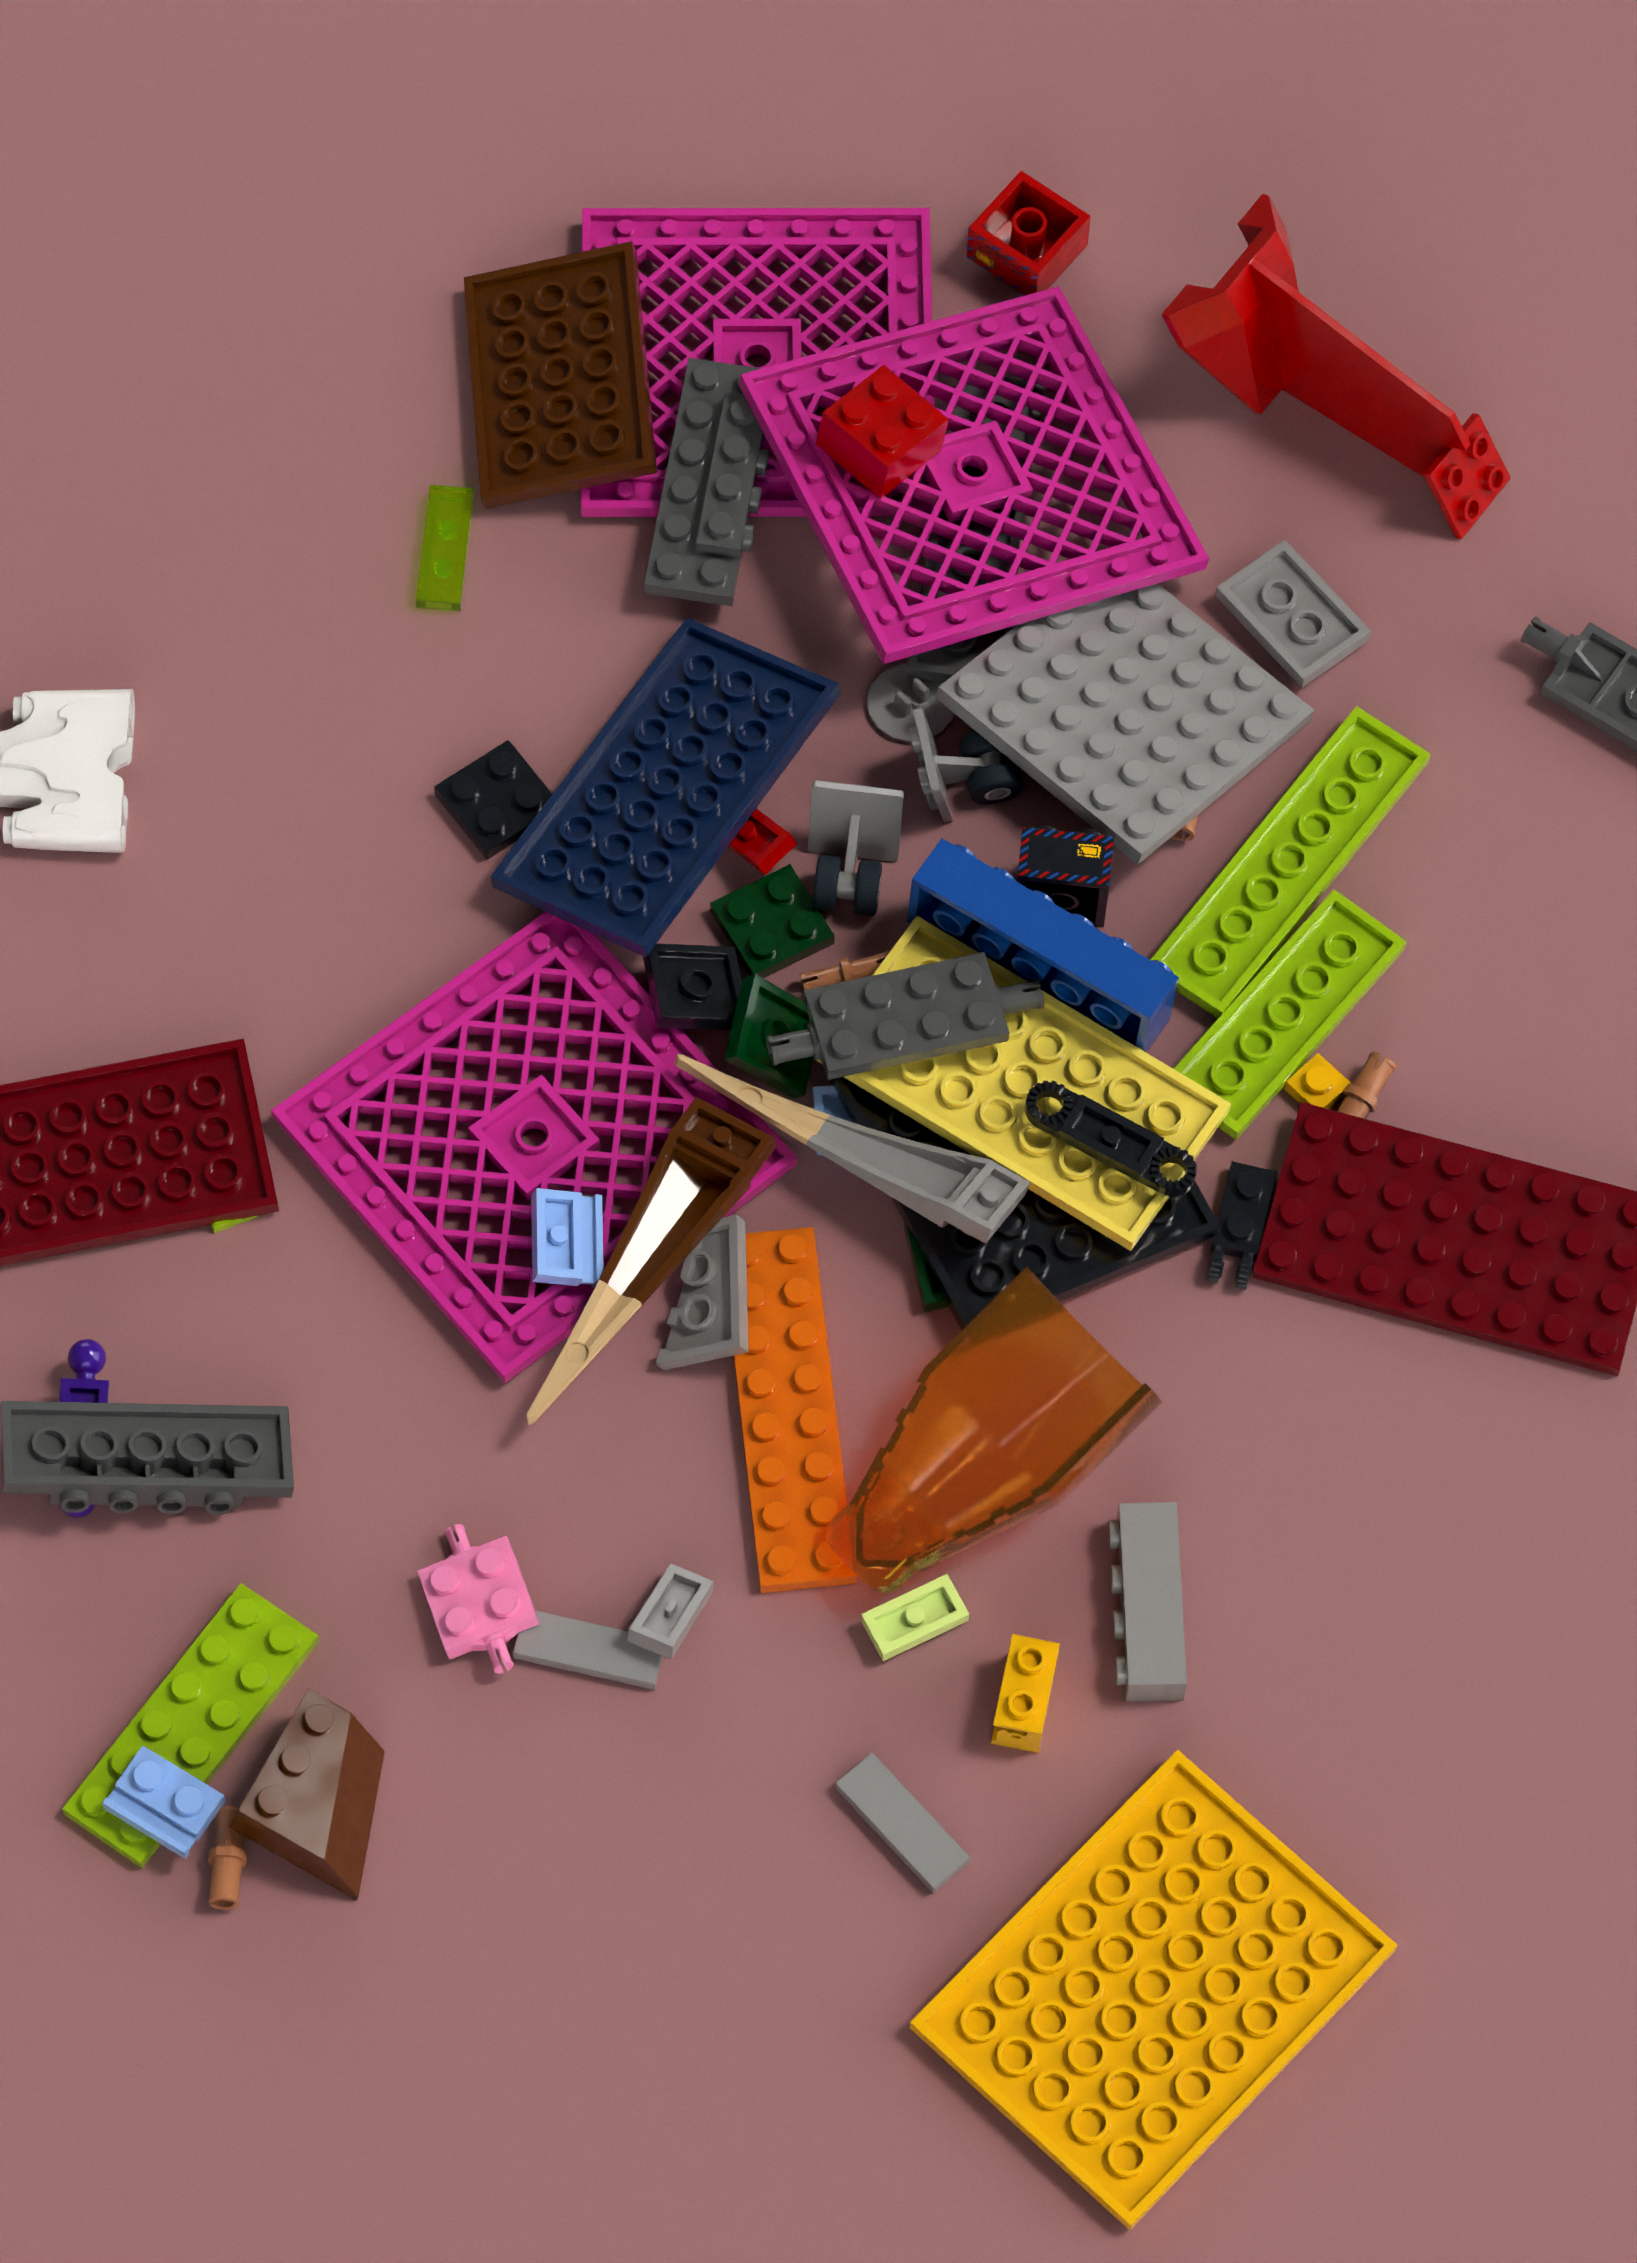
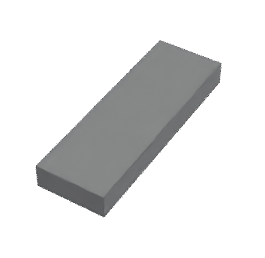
M536 1611L540 1624L519 1632L513 1650L514 1659L655 1690L663 1656L628 1642L629 1631Z
M870 1753L835 1783V1789L933 1894L970 1863V1856L873 1753Z

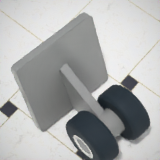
M923 709L913 710L916 725L908 728L914 752L917 753L921 766L918 768L924 795H927L931 811L939 809L944 823L953 821L945 785L968 780L971 799L976 803L985 805L1011 800L1022 792L1024 784L1020 769L1013 764L1005 763L1009 758L978 732L972 731L961 739L959 743L961 757L939 756L934 736Z
M818 780L813 782L808 851L846 856L844 871H841V859L839 857L819 856L813 890V907L815 909L834 911L837 898L854 900L853 909L857 915L874 916L876 914L880 894L882 864L878 861L861 860L858 871L855 873L857 858L890 862L898 860L904 798L903 791Z

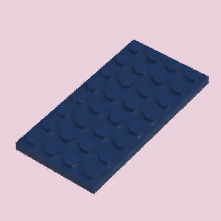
M686 618L490 876L492 886L630 951L647 957L840 695L839 683Z

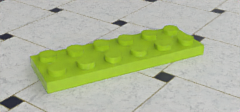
M1333 889L1174 1067V1070L1231 1103L1228 1114L1218 1128L1237 1141L1282 1090L1286 1081L1304 1065L1405 950L1407 941Z
M240 1583L62 1808L64 1815L142 1869L161 1844L104 1810L102 1802L112 1793L116 1782L142 1745L208 1785L317 1646L319 1636Z

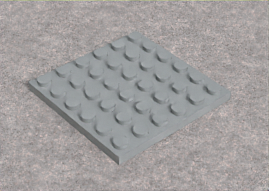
M1158 583L1018 624L941 684L936 694V699L1097 832L1102 833L1104 836H1114V846L1137 865L1307 725L1315 711Z

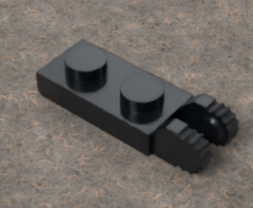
M1234 1161L1231 1162L1218 1217L1220 1231L1214 1233L1211 1247L1213 1256L1207 1281L1218 1283L1224 1268V1255L1242 1258L1241 1265L1238 1266L1236 1273V1288L1247 1289L1253 1261L1256 1262L1277 1171Z

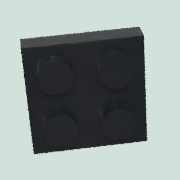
M509 740L434 786L435 796L486 860L515 843L552 795L551 791Z
M656 943L648 956H643L657 1028L731 1030L742 985L735 947Z

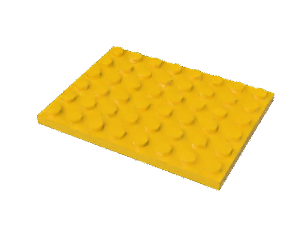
M1177 1749L910 2022L909 2028L1130 2231L1392 1956L1398 1945Z

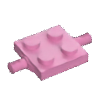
M455 1524L454 1527L459 1542H457L451 1526L445 1530V1536L448 1539L453 1554L447 1559L417 1570L449 1659L451 1660L471 1651L487 1650L494 1672L498 1674L504 1673L499 1659L500 1655L507 1671L514 1666L505 1643L517 1633L537 1626L540 1622L507 1535L481 1546L471 1547L464 1525Z

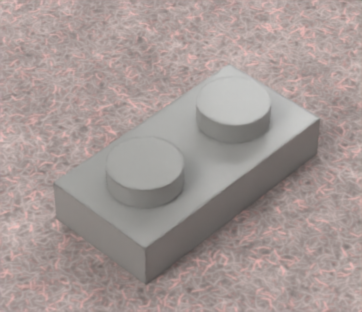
M670 1563L630 1626L628 1642L672 1659L713 1594L714 1581Z

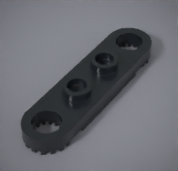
M1053 1080L1052 1082L1043 1081V1083L1035 1084L1029 1090L1025 1103V1114L1030 1123L1035 1127L1162 1195L1170 1197L1181 1196L1192 1188L1197 1173V1165L1193 1156H1190L1187 1150L1183 1151L1180 1147L1164 1141L1163 1137L1082 1094L1080 1096L1065 1088L1062 1083L1059 1085ZM1043 1097H1052L1060 1102L1062 1108L1060 1112H1056V1115L1051 1114V1116H1048V1113L1044 1115L1042 1111H1038L1039 1108L1038 1106L1036 1107V1102ZM1166 1163H1176L1184 1169L1185 1176L1180 1178V1181L1175 1180L1172 1182L1171 1179L1167 1181L1166 1177H1162L1160 1167Z

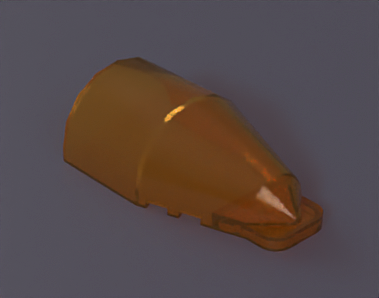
M1026 1267L923 1369L917 1380L920 1385L907 1409L902 1408L895 1421L898 1425L885 1449H879L853 1499L829 1524L827 1531L828 1544L869 1588L879 1593L893 1592L902 1586L915 1572H923L1059 1505L1162 1401L1146 1383L1142 1385L1051 1294L1034 1273Z

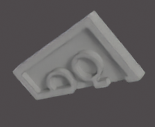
M738 1215L723 1217L685 1258L680 1275L684 1282L677 1308L671 1307L667 1324L671 1326L666 1348H660L656 1365L663 1370L749 1352L746 1226L744 1219Z

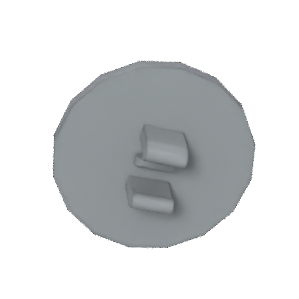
M898 664L881 672L871 684L867 697L870 720L880 733L892 741L910 745L912 742L908 727L916 725L913 710L922 708L934 739L939 737L951 725L955 714L936 699L938 687L943 683L906 677L907 664Z

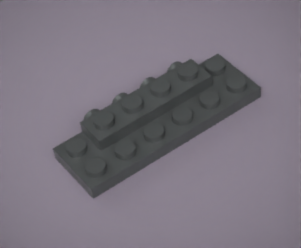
M688 358L644 582V593L733 606L743 551L751 552L755 525H748L750 513L758 514L760 508L762 487L755 486L757 475H766L769 450L763 449L764 438L766 437L739 387V380L741 374L761 368Z
M1 1401L2 1493L48 1494L49 1504H60L62 1510L70 1513L82 1512L88 1509L90 1505H109V1509L115 1513H129L136 1510L138 1506H157V1509L164 1514L180 1513L186 1506H204L210 1514L223 1515L231 1512L234 1507H241L244 1497L292 1498L294 1479L288 1406Z

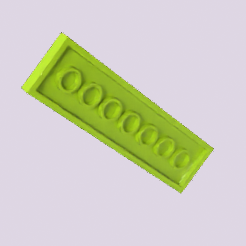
M1356 706L1150 960L1163 962L1173 971V974L1179 977L1176 990L1178 993L1216 1018H1219L1272 959L1426 767L1431 754Z

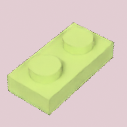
M948 1574L861 1614V1622L882 1661L969 1621V1612Z

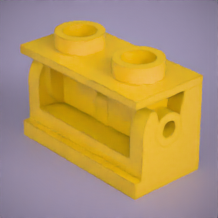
M1012 1634L993 1724L994 1730L991 1744L1039 1753L1060 1643Z

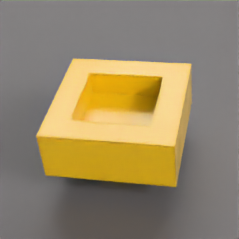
M1317 1053L1286 1081L1284 1090L1299 1103L1304 1102L1330 1109L1344 1096L1343 1091L1351 1082Z

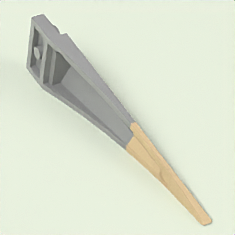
M677 1054L674 1064L678 1068L938 1226L944 1227L951 1224L962 1230L965 1234L973 1236L985 1244L1023 1199L1029 1187L1030 1181L990 1159L943 1149L871 1129L785 1099L685 1055Z

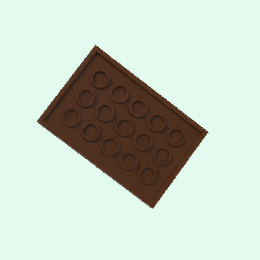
M625 242L464 277L480 495L485 508L657 473L637 252L633 242Z

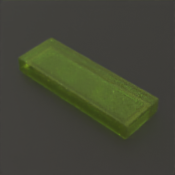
M429 486L416 593V608L461 611L474 504V488Z

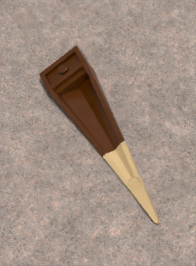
M695 1097L669 1132L640 1198L593 1293L527 1412L528 1426L533 1424L748 1191L751 1187V1180L776 1148L774 1137Z

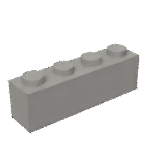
M1177 1502L1119 1503L1116 1520L1108 1521L1109 1549H1118V1565H1111L1110 1568L1111 1594H1120L1121 1610H1113V1638L1122 1639L1123 1656H1115L1116 1685H1125V1702L1184 1700L1187 1676Z

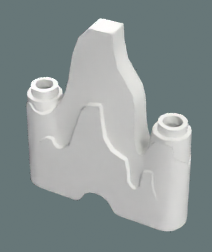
M133 689L24 692L22 697H14L13 721L14 724L19 725L0 732V807L21 808L25 810L14 811L12 816H4V844H12L13 848L124 853L129 804L127 797L124 795L123 779L114 773L118 769L129 765L132 760L135 724Z

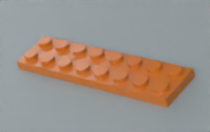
M814 1227L746 1233L749 1352L734 1355L733 1360L760 1593L856 1584L855 1561Z

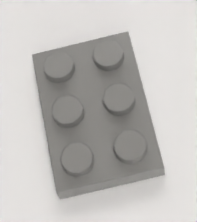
M1283 540L1216 588L1215 596L1301 688L1370 641L1372 631L1286 540Z

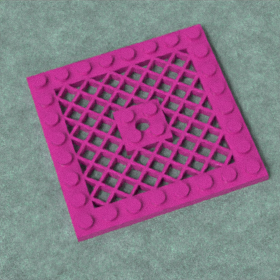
M582 208V252L632 241L637 252L638 266L648 258L659 267L648 278L639 270L638 273L641 300L648 295L659 304L648 315L642 311L644 335L648 332L659 341L649 352H646L647 370L660 379L649 388L651 410L660 417L653 423L655 451L660 456L656 458L657 473L581 489V517L658 516L666 470L663 469L668 465L671 446H668L658 435L669 426L675 430L680 404L679 400L669 409L658 398L669 388L681 397L684 383L680 379L686 374L688 358L703 360L713 351V361L753 367L745 360L751 355L760 354L767 357L769 362L765 366L756 368H765L801 358V351L807 356L823 352L811 342L822 332L834 341L826 349L830 350L855 343L865 332L872 337H877L931 322L930 208ZM663 254H675V255H674L672 258L668 259V258H667L665 255H663ZM707 254H719V255H717L714 259H712V258L709 257ZM751 254L762 255L759 258L755 259ZM794 254H806V255H804L801 259H799V258H798L796 255H794ZM838 254H849V255H848L845 259H843V258L840 257ZM690 258L702 267L692 278L680 269ZM734 258L746 267L735 278L723 268ZM777 258L789 267L779 278L767 269ZM821 258L833 267L824 277L819 276L810 268ZM864 258L876 267L867 277H864L854 268ZM756 276L768 286L758 296L745 287ZM843 276L856 286L845 296L833 287ZM886 276L887 295L876 287ZM668 277H671L681 286L670 296L658 287ZM712 277L725 286L714 296L701 287ZM798 277L803 278L812 286L801 296L789 287ZM690 295L703 304L692 315L680 306ZM734 295L746 304L736 315L723 305ZM778 295L790 304L779 315L767 305ZM821 295L834 304L823 315L811 305ZM864 295H867L877 304L867 315L854 305ZM669 313L681 323L670 334L658 324ZM800 313L813 323L802 333L801 319H794ZM887 313L888 332L877 324ZM712 314L719 318L713 319V333L701 324ZM755 314H758V315L761 316L763 319H751V318H752ZM842 314H846L856 323L846 333L833 324ZM691 332L703 341L692 352L680 343ZM669 351L681 360L670 371L658 362ZM929 371L920 373V375L927 377ZM927 395L926 400L934 406V397ZM818 406L815 414L823 407ZM766 439L763 443V449H768L770 454L773 450ZM769 456L766 475H757L755 485L756 487H762L758 514L750 513V517H807L780 464ZM836 467L839 475L843 479L846 471ZM916 471L908 478L912 480ZM924 475L920 483L931 487ZM853 477L851 484L869 490L860 481ZM891 490L884 497L901 503L905 494ZM913 498L909 505L930 515L934 509V505ZM854 502L861 515L864 505ZM873 509L869 517L892 516Z
M1059 286L740 375L739 387L883 664L1207 568L1209 557ZM1005 349H1009L1006 355L998 352ZM1017 350L1039 358L1036 366L1015 359ZM969 360L967 366L959 363ZM979 361L999 369L996 377L976 370L977 362ZM1046 361L1053 373L1043 370ZM882 365L888 367L911 388L920 391L919 394L924 399H926L927 395L948 402L949 404L945 411L936 409L949 419L947 429L953 431V433L945 435L941 452L920 467L912 480L907 478L893 489L905 494L901 503L887 497L880 499L873 492L851 484L854 476L816 445L822 418L815 415L818 406L826 409L841 398L839 396L848 393ZM929 371L927 377L920 375V373ZM938 372L960 380L957 387L953 388L935 381ZM1006 373L1028 380L1025 389L1004 381ZM967 383L988 391L986 399L984 400L964 392ZM1038 384L1056 391L1057 394L1054 400L1032 392L1035 385ZM996 395L1018 403L1015 410L1012 411L994 404L993 401ZM1064 396H1066L1071 407L1061 403ZM958 406L978 414L975 422L953 415L956 407ZM1025 406L1047 414L1044 422L1042 423L1022 415ZM985 418L994 420L992 422L983 424ZM1054 418L1075 425L1073 434L1051 426ZM997 422L1007 426L1004 434ZM1017 429L1036 437L1033 446L1012 438L1014 430ZM1083 429L1090 441L1080 437ZM1045 440L1065 448L1062 457L1040 449L1043 441ZM1075 452L1095 460L1092 468L1070 461L1072 453ZM1015 456L1026 460L1022 468ZM1033 463L1055 471L1052 479L1050 480L1030 472ZM1101 464L1105 467L1108 475L1098 472ZM973 466L976 469L982 470L984 475L972 477L967 475L962 468ZM836 467L846 471L843 479L839 475ZM924 475L931 487L920 483ZM1062 475L1083 482L1084 485L1081 492L1060 484L1059 481ZM1091 486L1113 494L1111 502L1108 503L1088 495ZM1033 490L1045 494L1041 503L1030 499ZM916 498L934 505L931 515L910 507L912 499ZM1051 498L1074 506L1071 513L1067 514L1049 507ZM1120 498L1128 510L1117 506ZM854 502L864 505L861 515ZM1003 508L1001 514L992 512L993 510ZM874 509L894 517L891 525L888 526L870 519L869 516ZM942 509L949 522L939 518ZM1013 509L1034 517L1031 525L1028 526L1008 518L1011 510ZM1081 509L1103 517L1100 526L1077 518ZM963 519L960 526L951 523ZM905 521L924 529L920 538L898 530L901 522ZM971 521L994 529L990 538L968 530ZM1044 521L1062 528L1063 531L1060 538L1038 530L1040 522ZM1110 521L1133 529L1129 538L1108 530L1107 527ZM931 532L953 540L950 549L928 542ZM1001 532L1023 540L1020 549L997 541ZM1070 532L1092 540L1090 548L1086 549L1067 541ZM1139 533H1141L1143 538L1137 539ZM872 536L883 540L879 549ZM893 544L913 552L909 561L888 554L887 551L890 545ZM963 544L983 552L980 560L977 561L957 553L960 545ZM1030 544L1053 552L1049 561L1027 553ZM1100 544L1110 547L1097 551ZM990 555L1011 563L1012 566L1009 573L987 565ZM1060 555L1068 558V560L1057 563ZM920 556L941 563L942 566L939 572L936 573L916 565ZM951 567L971 575L972 577L968 585L947 577L949 568ZM1020 567L1029 570L1027 572L1017 574ZM891 572L901 575L898 585ZM909 579L931 587L928 596L926 597L906 589ZM979 579L989 582L977 586ZM939 591L949 594L936 598Z
M544 912L271 1110L272 1118L504 1384L570 1336L595 1289L592 1288V1285L579 1284V1286L553 1284L536 1297L537 1282H532V1264L531 1267L506 1265L508 1248L532 1250V1237L510 1235L512 1218L532 1220L531 1206L514 1205L515 1188L526 1201L531 1199V1195L536 1188L606 1196L605 1213H603V1266L605 1269L622 1235L621 1233L609 1242L611 1227L625 1228L631 1216L612 1213L614 1197L640 1198L650 1176V1170H653L658 1157L652 1156L654 1140L666 1141L672 1129L656 1126L657 1111L680 1112L683 1115L695 1097H698L775 1138L776 1148L751 1180V1187L724 1217L730 1216L797 1166V1156L761 1117L674 1064L677 1054H680L718 1070L681 1029L656 1027L650 995L596 935L548 912ZM533 982L531 996L516 995ZM541 982L565 984L564 999L539 997ZM573 985L588 1001L571 1000ZM505 1008L529 1010L528 1025L503 1023ZM496 1009L495 1022L480 1021ZM537 1011L562 1013L560 1028L535 1026ZM570 1014L594 1016L593 1031L568 1029ZM602 1017L617 1033L600 1032ZM460 1035L458 1049L443 1048ZM468 1035L493 1036L491 1052L467 1050ZM501 1037L526 1039L524 1055L499 1053ZM533 1041L558 1042L557 1057L532 1056ZM566 1043L591 1045L589 1061L564 1058ZM599 1046L624 1048L622 1063L597 1061ZM631 1049L647 1066L630 1064ZM432 1061L457 1063L455 1078L430 1076ZM424 1062L422 1075L407 1074ZM465 1063L488 1065V1080L463 1079ZM497 1066L522 1068L520 1084L496 1082ZM530 1069L555 1071L553 1087L542 1074L528 1084ZM563 1072L588 1074L586 1090L561 1088ZM595 1075L620 1077L619 1093L593 1091ZM628 1078L653 1080L651 1096L626 1094ZM660 1082L676 1098L659 1097ZM396 1087L420 1089L418 1105L394 1103ZM387 1088L385 1102L370 1101ZM428 1090L453 1092L451 1108L426 1106ZM461 1093L486 1095L484 1111L459 1109ZM494 1096L509 1097L492 1110ZM568 1103L584 1104L582 1119ZM592 1105L617 1107L615 1123L590 1121ZM624 1108L650 1110L648 1126L623 1124ZM359 1114L383 1116L381 1132L357 1130ZM350 1115L349 1127L347 1128L342 1120ZM392 1117L416 1119L414 1135L390 1133ZM424 1120L449 1122L447 1138L422 1136ZM457 1123L473 1124L468 1127L469 1136L472 1140L455 1139ZM530 1129L542 1130L547 1135L546 1141L539 1146H529L522 1141L521 1137ZM596 1135L613 1136L612 1153L596 1151L600 1148V1139ZM621 1137L646 1139L645 1156L619 1153ZM362 1144L379 1146L377 1161ZM388 1146L412 1148L410 1165L386 1163ZM420 1150L445 1151L443 1168L418 1166ZM453 1152L478 1154L476 1171L452 1169ZM486 1155L502 1173L484 1171ZM585 1164L610 1166L608 1183L583 1180ZM577 1165L575 1180L559 1178ZM618 1167L643 1169L641 1185L616 1183ZM391 1177L408 1178L406 1194ZM417 1179L441 1181L439 1198L415 1196ZM449 1183L474 1184L472 1201L448 1199ZM482 1185L507 1187L505 1204L480 1202ZM420 1210L437 1211L436 1227L430 1223ZM446 1212L471 1214L469 1231L444 1229ZM479 1215L504 1217L502 1234L477 1232ZM449 1243L467 1245L465 1261ZM475 1245L499 1247L498 1264L473 1262ZM478 1276L496 1278L494 1294ZM504 1279L529 1281L528 1297L502 1296ZM508 1310H517V1311H516L514 1314L511 1315Z

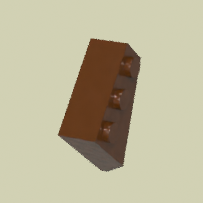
M308 1688L228 1827L357 1901L385 1751L351 1712Z

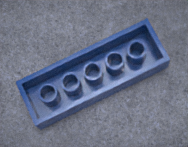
M941 838L912 878L907 923L911 924L915 917L919 916L977 952H985L987 958L1027 982L1032 981V979H1038L1040 982L1039 989H1042V991L1146 1053L1169 1022L1179 977L1173 974V971L1166 964L1158 960L1147 959L1134 951L1132 946L1119 937H1110L1096 929L1086 917L1076 913L1071 914L1055 905L1053 900L1045 893L1026 888L1016 882L1013 876L1006 870L999 867L992 868L977 859L973 852L965 846L953 845Z

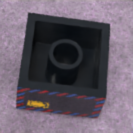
M1039 825L1034 828L1023 827L1017 882L1032 891L1038 890L1045 893L1053 900L1055 905L1071 914L1076 913L1086 917L1094 927H1104L1114 836H1104L1102 833L1093 830H1085L1079 833L1058 831L1056 828L1047 825Z

